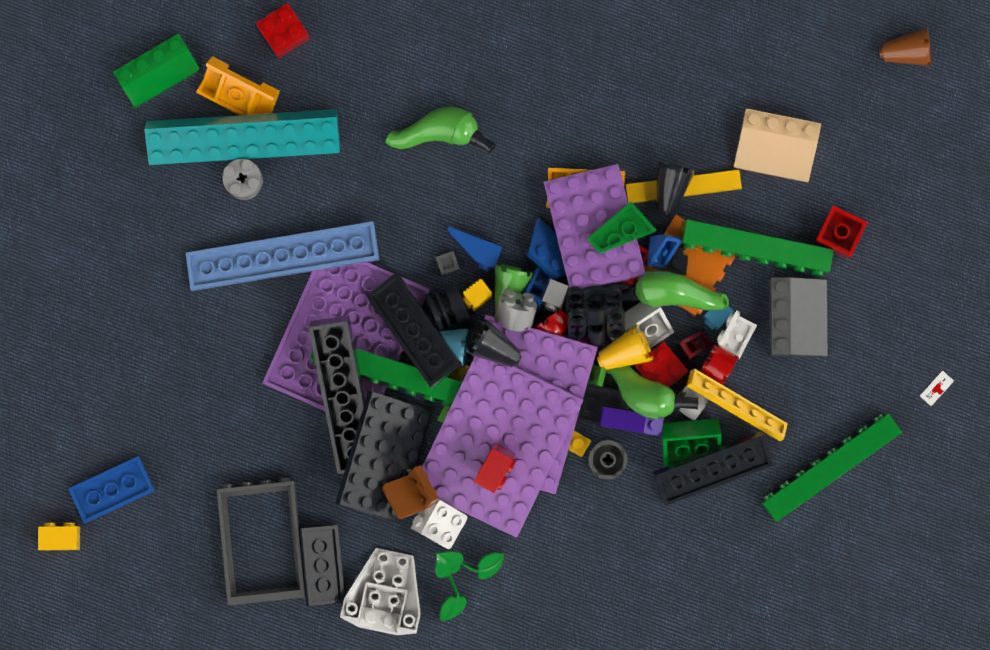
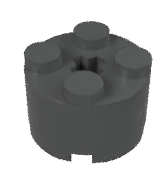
M611 440L596 444L588 457V465L591 472L603 480H612L619 477L624 472L628 461L624 448ZM606 455L613 459L609 466L606 465V462L602 461V459L606 458Z

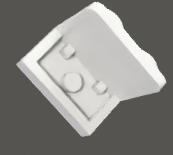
M736 310L735 314L731 313L726 322L727 329L726 331H721L717 343L721 348H725L739 356V360L757 325L740 317V312Z
M438 499L431 508L419 512L413 520L411 529L450 549L463 528L467 515Z

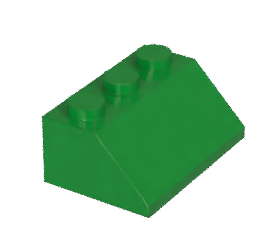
M719 419L663 423L661 440L664 467L720 447L721 429Z

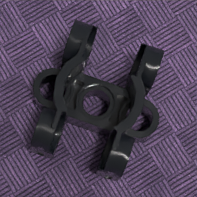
M594 285L584 289L576 286L568 288L566 292V314L568 316V335L570 338L578 340L586 335L591 345L598 346L605 342V334L612 338H618L624 334L625 315L622 309V290L620 286L609 285L604 288ZM611 292H616V293H618V294L615 295V296H610V295H609ZM572 294H578V295H579V297H576V298H572V297H570V296H571ZM575 326H579L577 331H575Z

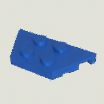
M538 218L534 223L535 227L531 235L527 257L553 280H561L566 277L556 233Z

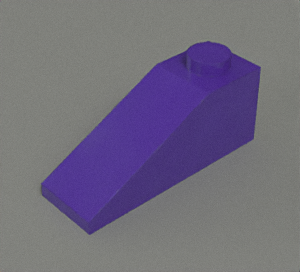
M602 407L599 426L648 436H661L664 417L655 420L633 411Z

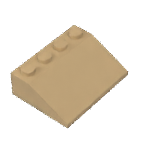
M746 109L733 168L808 183L821 123Z

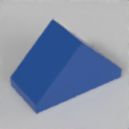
M666 234L650 236L647 258L648 266L664 269L681 244L682 239Z

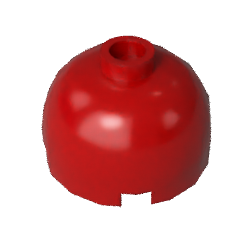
M560 310L535 328L565 337L568 334V317L563 310Z

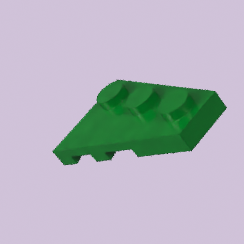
M630 202L588 237L587 241L599 254L652 234L656 232V229L636 206Z

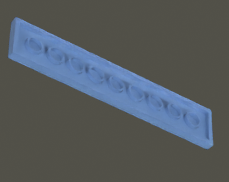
M373 221L186 253L191 291L380 260Z

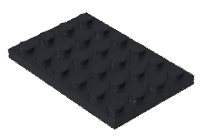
M368 391L335 503L400 522L382 487L386 483L407 476L416 467L432 411Z

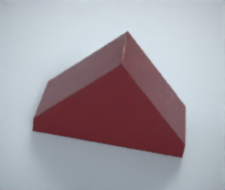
M703 329L678 344L687 361L713 346Z

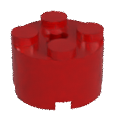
M714 345L700 372L724 385L739 356L725 348Z

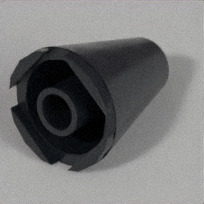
M658 161L656 209L660 210V214L670 216L671 213L676 212L694 176L695 170L673 164L668 165Z
M484 319L485 324L482 325L480 323L470 337L469 342L471 346L470 348L466 347V353L504 366H517L522 358L520 355L521 351L490 321Z

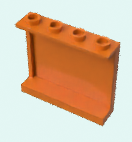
M675 215L664 234L680 237L682 221L685 220ZM695 248V250L685 249L683 255H688L687 275L682 276L715 291L714 284L716 281L721 282L726 273L723 269L726 264L730 266L736 256L732 255L731 258L720 256V252L715 251L713 254L704 253L700 248ZM647 263L644 266L645 273L647 271H667L668 264L664 269L648 266ZM679 306L684 310L688 311L689 313L693 314V317H695L697 313L701 315L703 311L702 309L687 306Z

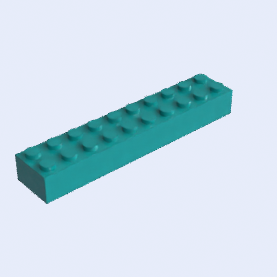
M337 109L147 121L144 129L149 165L340 153Z

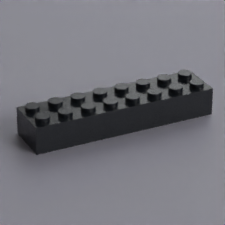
M349 315L314 320L309 325L338 475L344 474L366 400Z

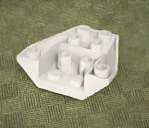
M375 548L345 596L340 618L357 627L393 635L416 634L420 619V606L414 556Z

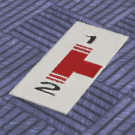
M942 371L920 397L932 406L954 380Z

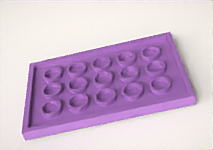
M618 164L544 182L569 288L576 286L584 289L594 285L604 286L641 277L645 274L637 240L599 254L587 241L588 237L628 204Z

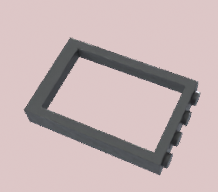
M290 478L279 479V483L272 484L271 480L259 481L260 485L253 486L252 482L240 483L241 487L234 488L233 484L221 485V489H217L228 605L305 597L296 485L294 481H290ZM288 491L297 587L236 593L227 497Z

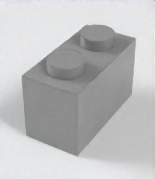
M550 279L542 299L546 310L553 313L563 310L566 302V292L569 288L568 285Z

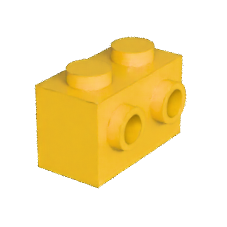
M44 523V527H38V550H80V527L75 526V523H63V527H56V523Z

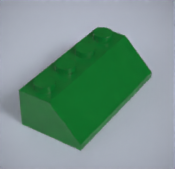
M177 34L113 71L134 108H137L200 71V68L181 36Z

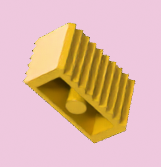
M479 279V282L476 281V284H473V286H470L469 289L463 292L462 299L465 307L468 310H477L492 298V292L482 279Z

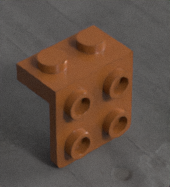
M421 465L414 467L407 476L386 483L382 487L384 494L399 519L427 510L439 499L437 491L432 487L428 475Z

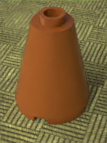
M922 28L883 43V47H879L880 58H884L885 62L924 66L932 65L928 28Z

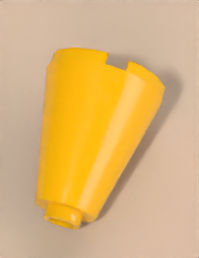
M638 325L630 328L599 352L597 360L601 368L604 367L608 370L653 360V356L649 357L648 355L651 352L648 341L643 331L638 332L637 329L640 328Z

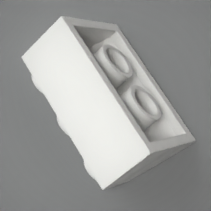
M640 302L624 313V333L633 326L638 325L640 327L637 329L638 332L643 331L650 348L674 333L661 307L654 308ZM608 335V337H609V339H610L611 342H613L614 340L617 339V338H612V337H610V336Z

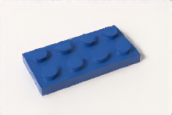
M139 456L68 489L84 524L155 492Z

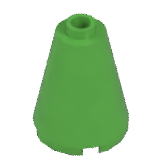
M503 264L501 266L495 265V312L499 297L504 293L505 289L524 294L532 277L531 271L522 272V268Z

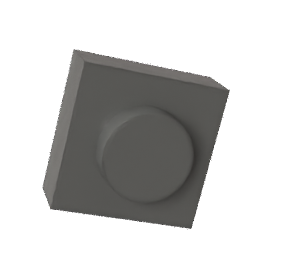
M454 251L435 257L442 276L460 270Z

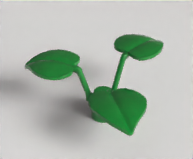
M436 552L435 574L439 578L448 576L455 592V596L448 597L441 606L439 614L441 621H447L458 616L464 610L467 603L464 596H459L451 574L458 572L460 565L475 573L478 572L479 579L490 578L502 566L504 553L492 552L486 554L479 561L478 568H474L463 562V555L460 552Z

